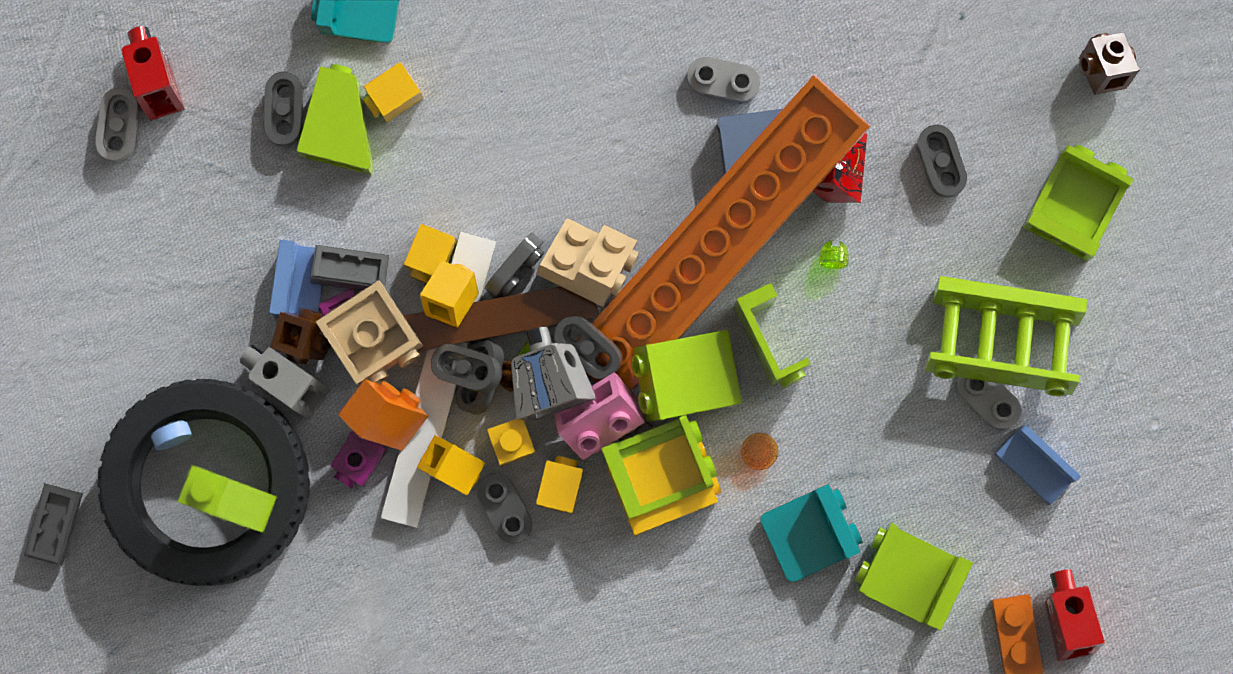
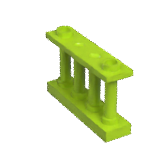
M939 276L934 288L932 303L941 304L945 308L940 353L930 352L925 363L924 372L934 373L936 377L942 379L962 377L1044 390L1046 394L1055 397L1073 394L1080 382V375L1066 373L1070 327L1079 326L1086 314L1087 299ZM963 308L978 310L982 314L977 359L955 355L959 313ZM1000 314L1015 316L1019 320L1014 365L992 361L996 318ZM1036 320L1052 322L1055 325L1051 370L1029 367L1033 322Z

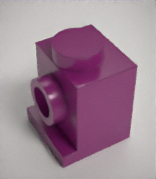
M351 430L349 437L330 466L337 470L333 477L352 489L356 483L365 487L388 449L379 443L360 438ZM354 453L361 454L363 459L358 467H352L349 463V458Z

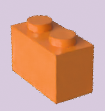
M364 379L338 414L360 438L403 451L429 417L418 406L421 400L411 391L403 388L400 392L385 381L378 384Z

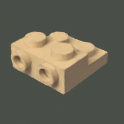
M567 218L540 263L536 274L604 307L610 294L618 296L627 277L622 274L623 270L630 273L639 256V252L634 250L637 240L606 225H603L601 231L597 233Z
M379 280L316 321L358 386L361 385L364 379L380 384L388 378L386 370L397 363L401 368L411 364L420 356L417 350L423 347L406 318Z

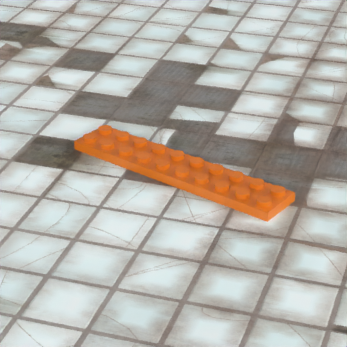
M813 75L624 286L618 296L592 322L598 330L620 349L622 365L616 374L631 391L639 384V380L634 375L631 366V359L634 355L633 348L680 339L870 129L871 125L816 75ZM601 352L598 360L600 364L607 366L610 358L607 353ZM586 372V374H587L595 383H598L599 381L602 380V379L594 378V377L590 376V375Z

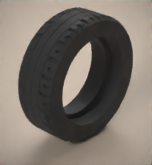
M215 379L183 380L171 383L167 387L163 386L147 394L145 399L137 401L125 412L126 416L123 419L120 418L116 423V426L110 433V440L105 443L100 458L102 464L98 468L97 487L100 488V493L98 494L101 513L105 515L104 522L111 536L118 542L117 545L130 559H133L138 566L147 572L155 574L164 580L185 585L215 586L229 584L243 578H248L263 570L265 566L270 565L283 553L285 547H288L296 536L298 527L304 519L307 509L306 503L310 493L309 465L303 445L295 429L292 428L290 422L277 408L261 396L242 386ZM199 419L224 421L244 431L256 443L265 459L268 470V493L277 496L264 532L249 528L236 539L213 547L185 545L164 534L150 518L141 492V477L144 463L154 446L151 438L153 432L174 422H189Z

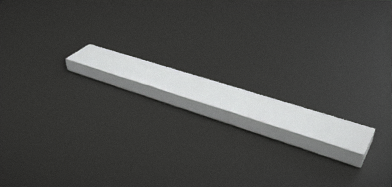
M460 232L452 264L464 265L475 273L479 294L474 302H479L482 298L497 243L493 240ZM469 343L458 344V346L468 348ZM436 349L427 350L415 393L421 400L418 406L429 417L403 451L399 450L381 515L382 519L418 528L432 476L416 467L434 435L443 438L457 385L438 379L433 374L431 358ZM457 359L451 365L452 370L456 368Z

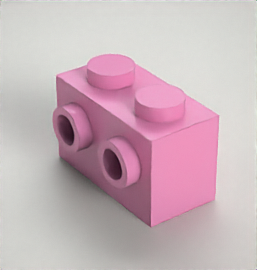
M615 372L591 386L595 394V400L554 414L557 433L582 460L602 451L601 448L625 434L633 432L638 426L645 423L638 398Z

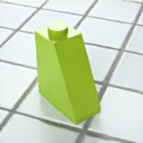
M331 64L330 68L320 66L297 152L301 158L372 176L374 168L359 81L356 75L352 74V69L338 64Z
M192 465L178 502L210 515L264 532L277 496Z

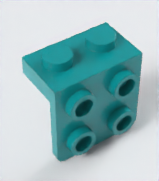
M313 0L311 20L316 21V26L322 35L388 44L394 39L400 0Z
M829 483L765 512L760 517L761 525L786 579L790 582L798 581L841 560L861 553L858 547L859 544L863 543L861 535L855 523L848 524L842 510L847 509L840 490L838 488L832 490Z

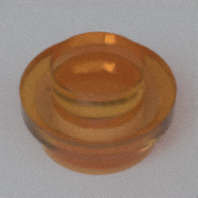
M754 433L744 440L741 447V456L748 467L754 470H765L775 463L778 457V446L770 435Z

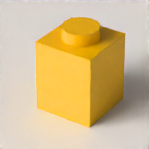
M401 62L363 86L368 95L363 99L364 103L375 118L381 114L386 123L423 99L421 91Z
M420 224L404 262L405 268L411 271L409 277L427 284L441 260L449 263L457 244L456 238Z
M441 260L420 294L425 315L458 328L479 294L475 273L464 265H453Z
M514 419L487 429L501 467L536 455L524 420Z
M434 435L416 468L468 496L471 488L478 482L485 462Z
M556 456L555 462L546 461L536 501L537 506L573 514L583 475V469L576 468L578 461L561 456Z

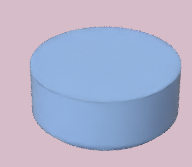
M178 421L159 428L153 432L151 438L156 450H165L189 440L192 437V433L187 422Z

